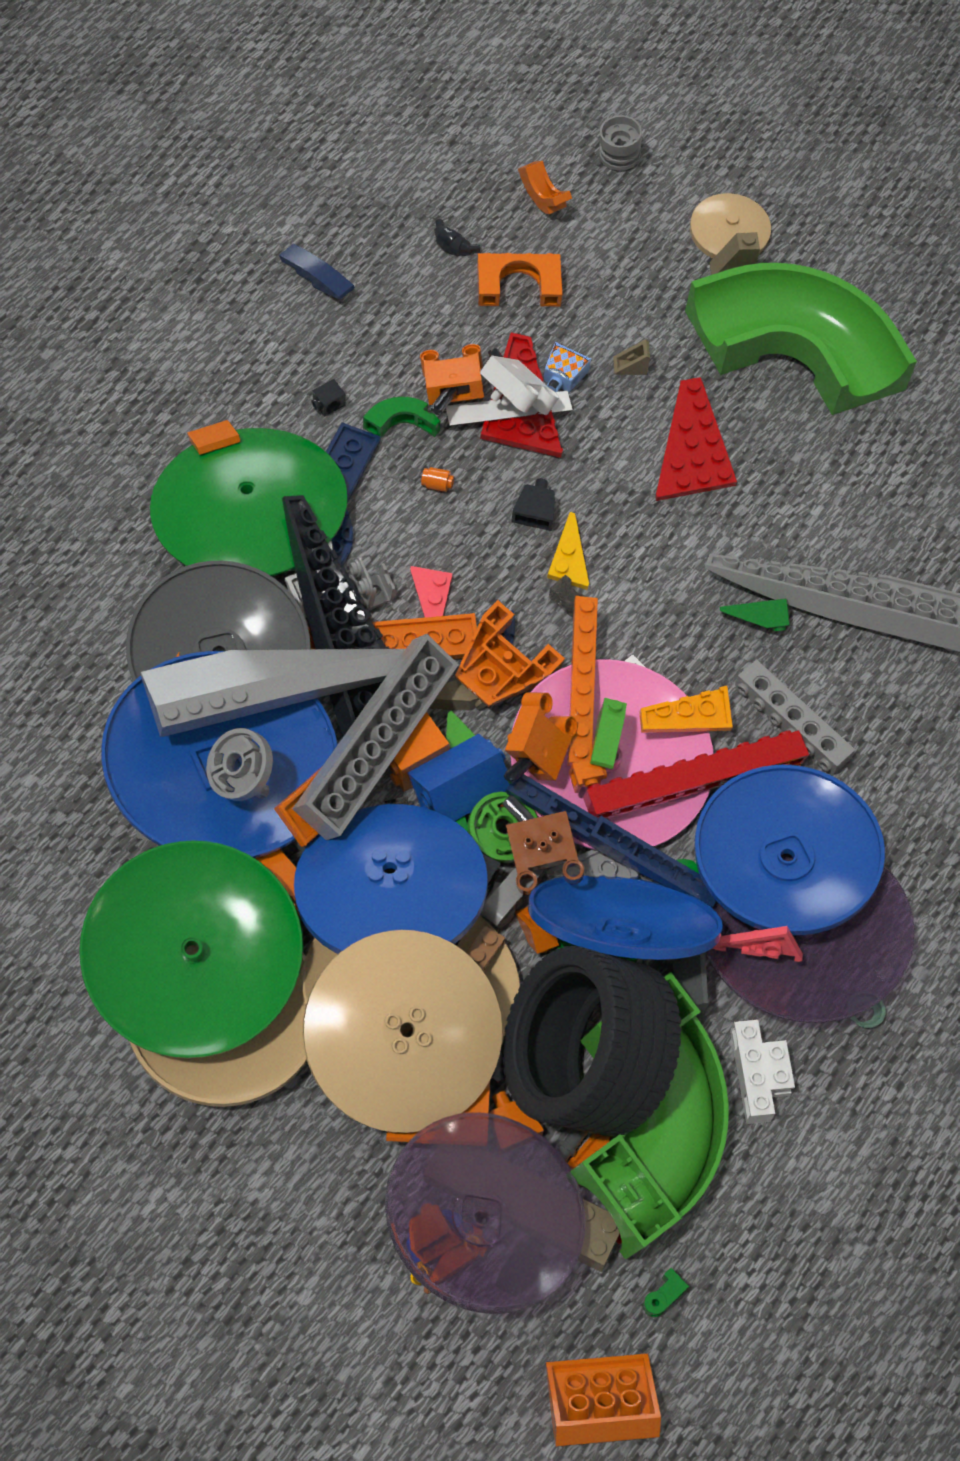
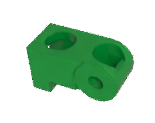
M672 1268L662 1277L665 1284L657 1291L649 1293L644 1299L643 1310L649 1317L654 1318L662 1315L689 1287Z

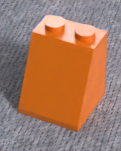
M427 712L389 765L392 774H390L392 782L395 786L399 785L404 792L413 787L408 772L450 750L449 742Z

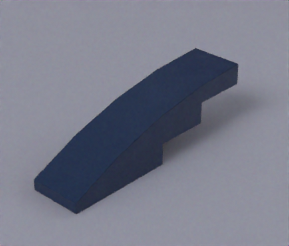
M294 243L279 255L283 263L294 267L296 273L310 280L314 288L339 300L355 288L354 284L325 261Z

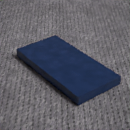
M341 422L326 452L341 470L347 488L348 503L381 441V437Z

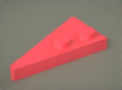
M411 566L410 572L424 617L443 616L452 581V573Z
M788 926L721 936L718 944L712 948L725 952L726 947L742 949L741 954L767 956L778 959L779 955L795 956L794 961L801 962L803 953Z

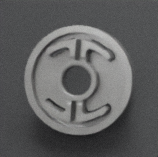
M245 728L233 729L223 734L211 748L207 759L206 772L212 789L220 796L234 801H243L254 796L260 799H264V796L267 797L269 787L266 783L270 777L273 765L270 745L263 736ZM241 756V767L234 771L235 761Z

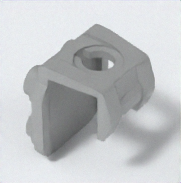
M362 556L355 557V560L349 563V577L361 596L360 602L365 609H368V611L394 599L397 590L384 563L381 564L379 575L374 576L368 575L362 561ZM375 587L380 589V594L377 596Z

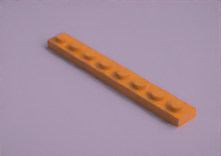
M575 596L569 716L575 717L577 732L572 737L568 747L567 766H571L572 763L591 760L598 605V598Z

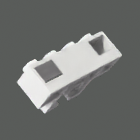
M758 1020L734 1022L730 1033L746 1124L771 1122L775 1115L772 1097L790 1096L791 1089L795 1088L787 1042L784 1040L762 1043Z

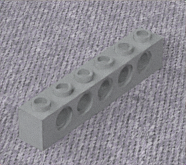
M757 659L738 675L735 683L738 692L743 696H747L757 710L763 711L769 716L770 721L775 726L781 727L784 731L790 730L794 732L799 730L809 756L818 761L819 766L824 771L834 775L851 760L855 749ZM756 687H761L764 691L758 690ZM772 702H778L780 706L774 705ZM789 717H794L797 721H793ZM805 732H811L814 736H809ZM822 747H827L830 751H825Z

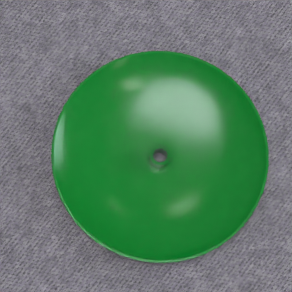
M245 428L236 429L240 438L239 443L201 455L193 445L182 451L166 466L154 486L150 502V517L155 534L162 546L185 566L206 561H232L255 567L270 576L295 568L285 520L283 496L304 495L317 518L316 524L327 536L326 541L328 544L341 527L347 509V488L344 477L330 455L308 439L276 429Z
M194 840L178 841L149 849L117 869L105 881L89 906L81 931L79 947L80 966L86 990L92 1003L110 1027L131 1043L145 1050L178 1058H198L220 1054L232 1050L260 1034L273 1022L288 1002L299 976L303 950L302 931L298 914L288 892L277 877L261 862L236 848L209 841ZM194 945L199 950L194 955H188L185 952L187 947Z

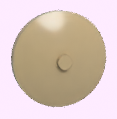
M731 193L717 194L703 200L693 211L690 222L691 237L695 245L711 258H714L736 233L757 232L760 246L759 254L766 248L771 234L769 217L765 210L750 198Z

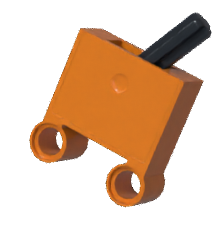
M469 344L464 346L462 349L463 357L440 360L439 354L435 350H426L420 354L422 373L426 380L429 405H432L431 411L435 415H440L450 402L484 398L480 374L483 368V361L479 345Z
M527 692L522 697V706L513 730L507 737L508 743L505 751L517 762L506 771L504 779L512 784L528 771L537 780L556 781L571 739L577 732V721L573 716H551L548 719L545 714L549 713L553 706L551 695L542 692Z

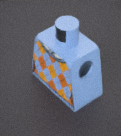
M555 342L545 367L543 380L548 382L547 386L554 392H558L560 388L570 392L589 372L591 359Z

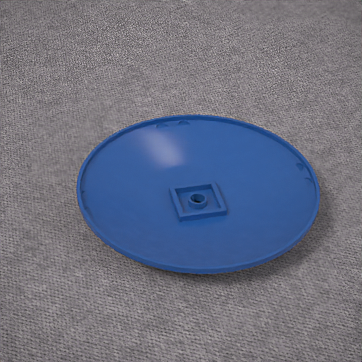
M205 651L186 654L162 662L151 669L225 651ZM139 676L119 697L107 719L101 747L102 769L108 791L122 815L136 830L158 846L178 841H209L236 848L253 858H258L280 850L296 840L274 808L325 764L337 747V740L330 718L317 698L160 737L142 677ZM237 728L249 729L263 736L270 745L273 765L270 777L266 783L269 787V794L267 797L264 796V799L254 796L247 800L234 801L220 796L210 786L206 772L207 759L215 742L226 732ZM241 756L235 761L234 771L241 767Z

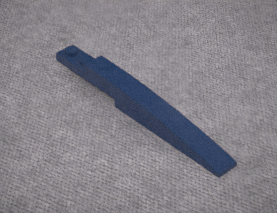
M525 774L507 787L505 793L514 796L517 800L544 816L566 811L572 836L670 889L694 896L711 908L714 906L716 900L707 890L699 873L603 816L595 817Z

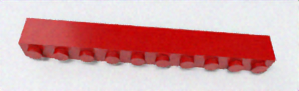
M787 730L776 737L770 738V736H765L755 743L744 742L730 750L722 748L712 755L704 753L696 756L694 760L686 761V759L675 762L672 766L665 767V765H661L647 773L639 771L632 774L629 778L617 777L604 785H601V783L593 784L588 787L583 799L590 814L597 818L603 816L607 819L721 787L739 774L759 767L799 765L805 762L809 753L800 731L791 732Z

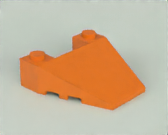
M499 600L483 614L455 674V678L488 707L534 689L549 675L560 670L565 660L560 653L548 644L530 661L501 634L511 625L515 614Z

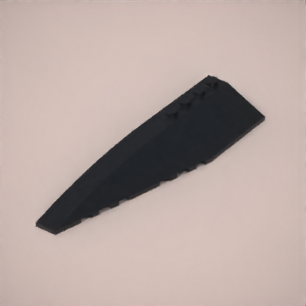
M304 495L283 496L282 502L294 566L315 648L390 649L382 641L383 635L379 628L376 629L370 619L372 617L370 612L360 602L361 596L345 568L341 567L338 563V556L335 550L330 549L326 541V534L316 524L317 518ZM382 682L330 695L342 738Z

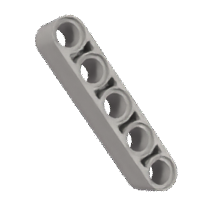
M516 867L486 900L481 915L497 927L526 896L517 889ZM549 868L533 871L537 881ZM524 878L521 880L520 885L524 888H529L533 885L534 881L531 878Z

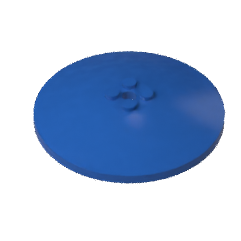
M764 766L749 770L730 779L706 803L699 817L695 833L694 851L697 868L703 883L713 898L731 915L752 927L764 930L788 926L792 935H808L827 931L854 917L874 895L885 861V847L881 828L866 802L852 788L837 778L822 771L803 766ZM785 853L790 854L793 860L785 861L781 858V855Z
M385 804L359 809L340 836L325 840L318 834L303 851L297 864L294 878L295 901L303 923L322 945L337 954L365 937L393 930L425 932L455 944L472 928L480 916L486 901L488 887L486 863L473 837L457 822L443 814L427 808L405 804ZM388 868H393L396 870L392 874H387L384 872V870Z
M584 875L580 883L570 884L565 881L564 877L554 878L536 886L531 891L528 903L529 915L533 921L551 935L576 946L628 958L662 960L699 955L709 951L718 944L723 927L722 920L716 911L698 898L670 889L662 884L642 879L616 876L615 879H607L603 876L594 878Z

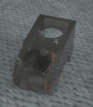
M564 575L550 587L549 598L573 618L575 596H586L578 594L571 587L572 580L567 575Z

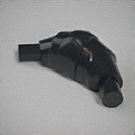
M442 219L435 221L436 243L444 252L455 256L471 255V253L480 252V244H470L460 233L444 226Z

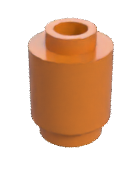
M433 467L429 469L424 468L421 485L426 486L427 489L447 492L448 488L452 489L454 476L451 475V471Z

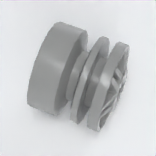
M619 115L610 117L602 123L600 128L599 155L603 165L609 169L622 171L633 168L639 162L641 157L642 130L638 121L632 117Z

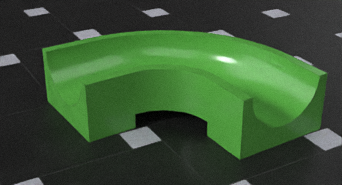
M758 263L728 269L691 282L685 312L720 375L758 363L759 357L765 354H783L794 357L806 364L815 374L813 383L832 415L907 389L917 361L890 317L875 301L854 285L839 277L801 265Z
M671 972L664 978L669 983L670 988H672L674 997L677 1000V1006L679 1007L681 1047H679L680 1055L677 1058V1068L674 1070L675 1075L670 1082L669 1090L665 1093L666 1096L663 1101H660L657 1110H654L650 1118H647L646 1122L640 1124L638 1128L633 1129L629 1133L613 1136L609 1143L565 1175L570 1184L577 1183L584 1186L606 1207L620 1232L622 1248L619 1252L624 1259L632 1256L682 1219L696 1204L711 1183L720 1164L726 1144L729 1104L723 1069L706 1030L696 1017L701 1011ZM602 1021L581 1040L593 1059L599 1044Z

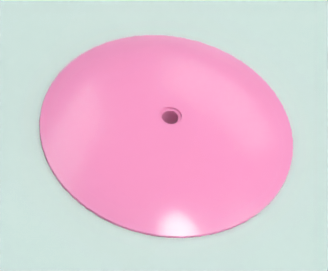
M610 659L595 660L592 749L597 719L604 698L627 703L613 769L605 767L607 778L601 781V785L607 784L617 777L629 778L632 774L639 771L647 773L661 765H665V767L672 766L675 762L682 759L690 761L704 753L707 755L714 754L709 731L641 733L639 716L641 708L666 701H676L681 697H685L686 694L662 675L634 663ZM571 665L549 675L531 691L549 693L551 695L553 706L551 711L545 714L548 719L551 716H569ZM518 711L517 716H516V718H515L513 727H514V725H515V722H516V719H517V717H518L519 711ZM568 750L556 781L537 780L530 772L526 771L524 773L526 776L588 812L583 799L587 790L586 787H581L579 793H575L569 775L571 766H567ZM510 756L511 766H513L517 761ZM710 790L607 819L654 847L673 838L692 822L703 807ZM534 810L538 817L544 816L541 813ZM573 837L574 843L590 849H594L591 846Z

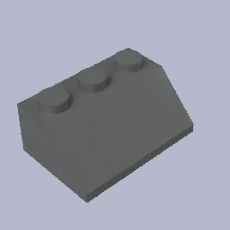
M705 952L691 957L665 959L666 966H670V972L701 1011L696 1017L702 1019L708 1006Z

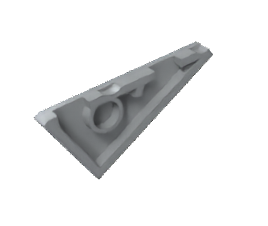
M593 849L578 856V860L584 866V875L599 878L603 876L607 879H615V876L638 879L639 877L635 870L598 850ZM564 864L545 871L547 880L563 877ZM570 867L567 870V874L569 876L579 875L580 870L577 867Z

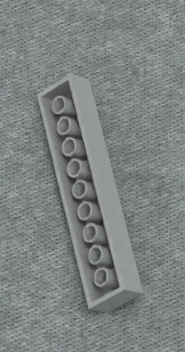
M428 634L411 641L292 808L325 840L338 837L343 833L459 665Z

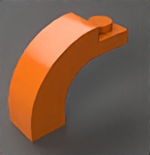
M534 161L518 168L527 193L542 212L551 214L567 207L566 201L572 199L570 191H559L554 187L548 177L543 161Z

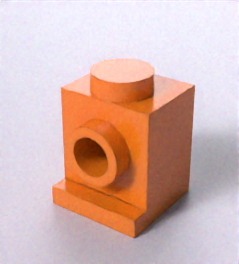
M591 760L572 763L569 775L574 792L579 793L581 787L588 789L589 786L601 783L603 779H606L607 772L605 767L591 764Z

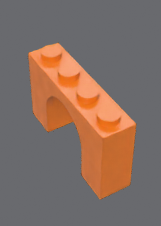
M478 253V306H499L500 281L509 274L524 273L533 277L539 285L540 306L561 307L562 279L560 254Z

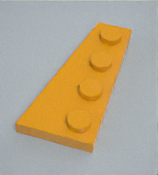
M727 686L720 687L714 691H704L699 695L691 697H681L676 701H666L643 707L639 711L641 733L731 731L733 728Z

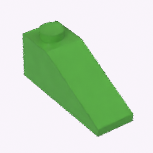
M604 698L597 719L591 764L613 769L627 703Z

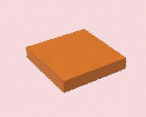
M228 420L187 432L190 442L200 455L240 442L239 434Z

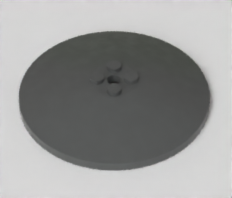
M206 561L191 564L170 573L145 594L135 609L129 624L126 640V657L129 672L134 682L141 676V672L175 658L178 653L179 656L197 652L215 651L216 649H223L224 651L309 650L310 636L300 606L291 593L275 578L255 567L242 563Z

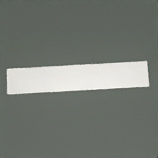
M568 391L556 392L559 395V399L552 407V412L572 410ZM501 399L498 401L489 400L446 407L450 425L528 416L538 412L531 406L528 412L525 413L516 408L511 402L508 406H504L501 403Z

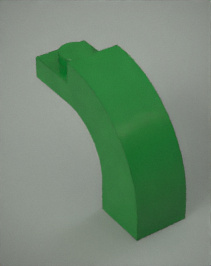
M393 397L377 403L364 415L363 429L382 438L394 425L409 423L436 437L440 432L441 420L435 414L428 413V403L412 397Z

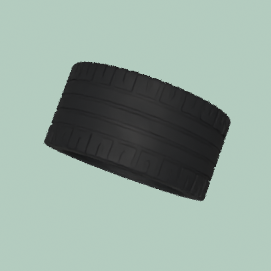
M566 946L556 951L554 950L549 955L543 957L542 961L540 960L530 970L529 975L523 980L524 983L520 985L518 994L516 993L513 999L514 1003L510 1007V1014H508V1022L505 1025L504 1031L506 1033L503 1038V1065L505 1066L503 1069L504 1075H506V1084L509 1085L508 1090L520 1110L536 1121L603 1136L624 1135L638 1128L640 1124H643L647 1121V1118L652 1116L654 1110H657L660 1101H663L666 1096L665 1093L669 1090L670 1082L674 1078V1070L678 1064L677 1058L680 1055L679 1047H681V1018L679 1017L680 1012L676 997H674V992L665 978L650 966L580 946ZM601 1002L602 1025L599 1044L593 1062L581 1081V1040L584 1037L587 1024L594 1010Z

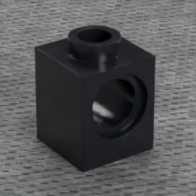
M335 379L312 390L313 400H311L314 409L320 411L324 417L346 406V394Z

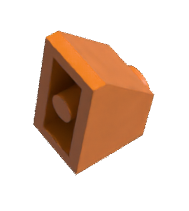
M528 907L515 911L529 945L537 954L546 953L553 947L559 946L557 937L546 932L533 921L529 915Z

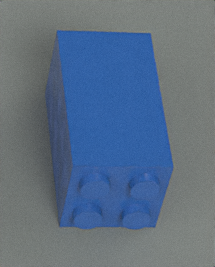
M480 734L471 737L408 772L419 806L443 814L453 821L470 813L475 805L485 796L495 792H505L510 784L504 779L508 768L505 767L504 761L506 757L500 748L494 747L489 739L486 740Z

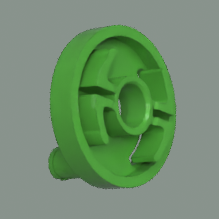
M495 792L482 798L471 811L467 824L468 833L473 837L482 854L500 863L513 862L514 858L511 853L508 834H502L497 830L496 821L503 818L508 821V824L519 822L504 806L497 807L503 805V802L510 796L505 792ZM520 802L534 818H537L534 809Z

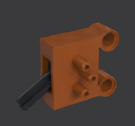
M509 796L503 802V806L519 821L506 825L517 871L516 885L518 891L523 895H530L531 891L538 886L537 877L533 871L563 864V877L565 881L570 884L580 883L584 877V866L578 860L567 812L563 811L534 818L514 796ZM570 867H577L580 870V874L576 877H571L567 874V870ZM524 878H531L534 881L533 885L529 888L522 887L520 882Z

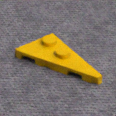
M570 512L547 578L588 590L589 580L575 513Z

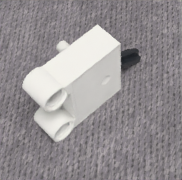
M497 348L489 350V360L480 371V374L496 387L491 395V399L498 401L503 394L501 403L504 406H508L511 402L516 408L525 413L533 406L540 413L547 415L559 399V395L543 383L519 360L504 358Z

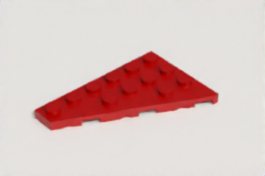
M511 332L503 357L519 360L544 383L537 364L536 353L533 350L531 337ZM552 410L547 415L539 414L540 412L538 411L536 414L484 421L480 439L559 458H561L563 451L559 442L558 431L555 428Z
M701 377L681 380L656 491V501L737 485V479Z

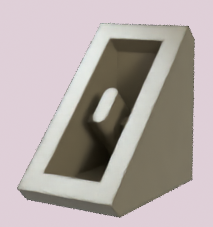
M645 339L613 356L614 374L647 375L650 361L649 341Z

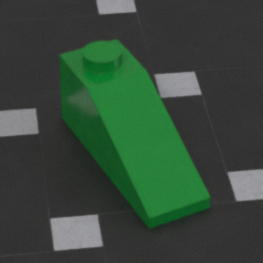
M787 598L720 606L721 612L766 628L772 627V631L786 630L785 626L790 625Z

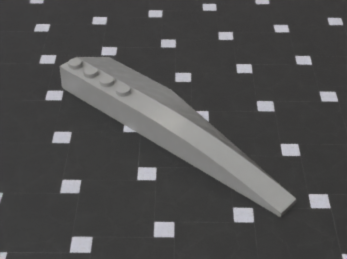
M709 554L706 569L775 600L787 598V605L820 616L875 630L882 634L899 636L905 640L911 639L922 642L925 645H935L949 651L955 650L960 652V593L878 574V577L875 578L868 577V573L865 572L851 575L846 570L840 569L828 572L827 568L799 564H790V567L780 566V562L771 561L770 565L760 564L757 559H749L742 562L739 561L738 557Z
M406 649L229 650L143 671L140 674L159 735L164 737L383 682Z

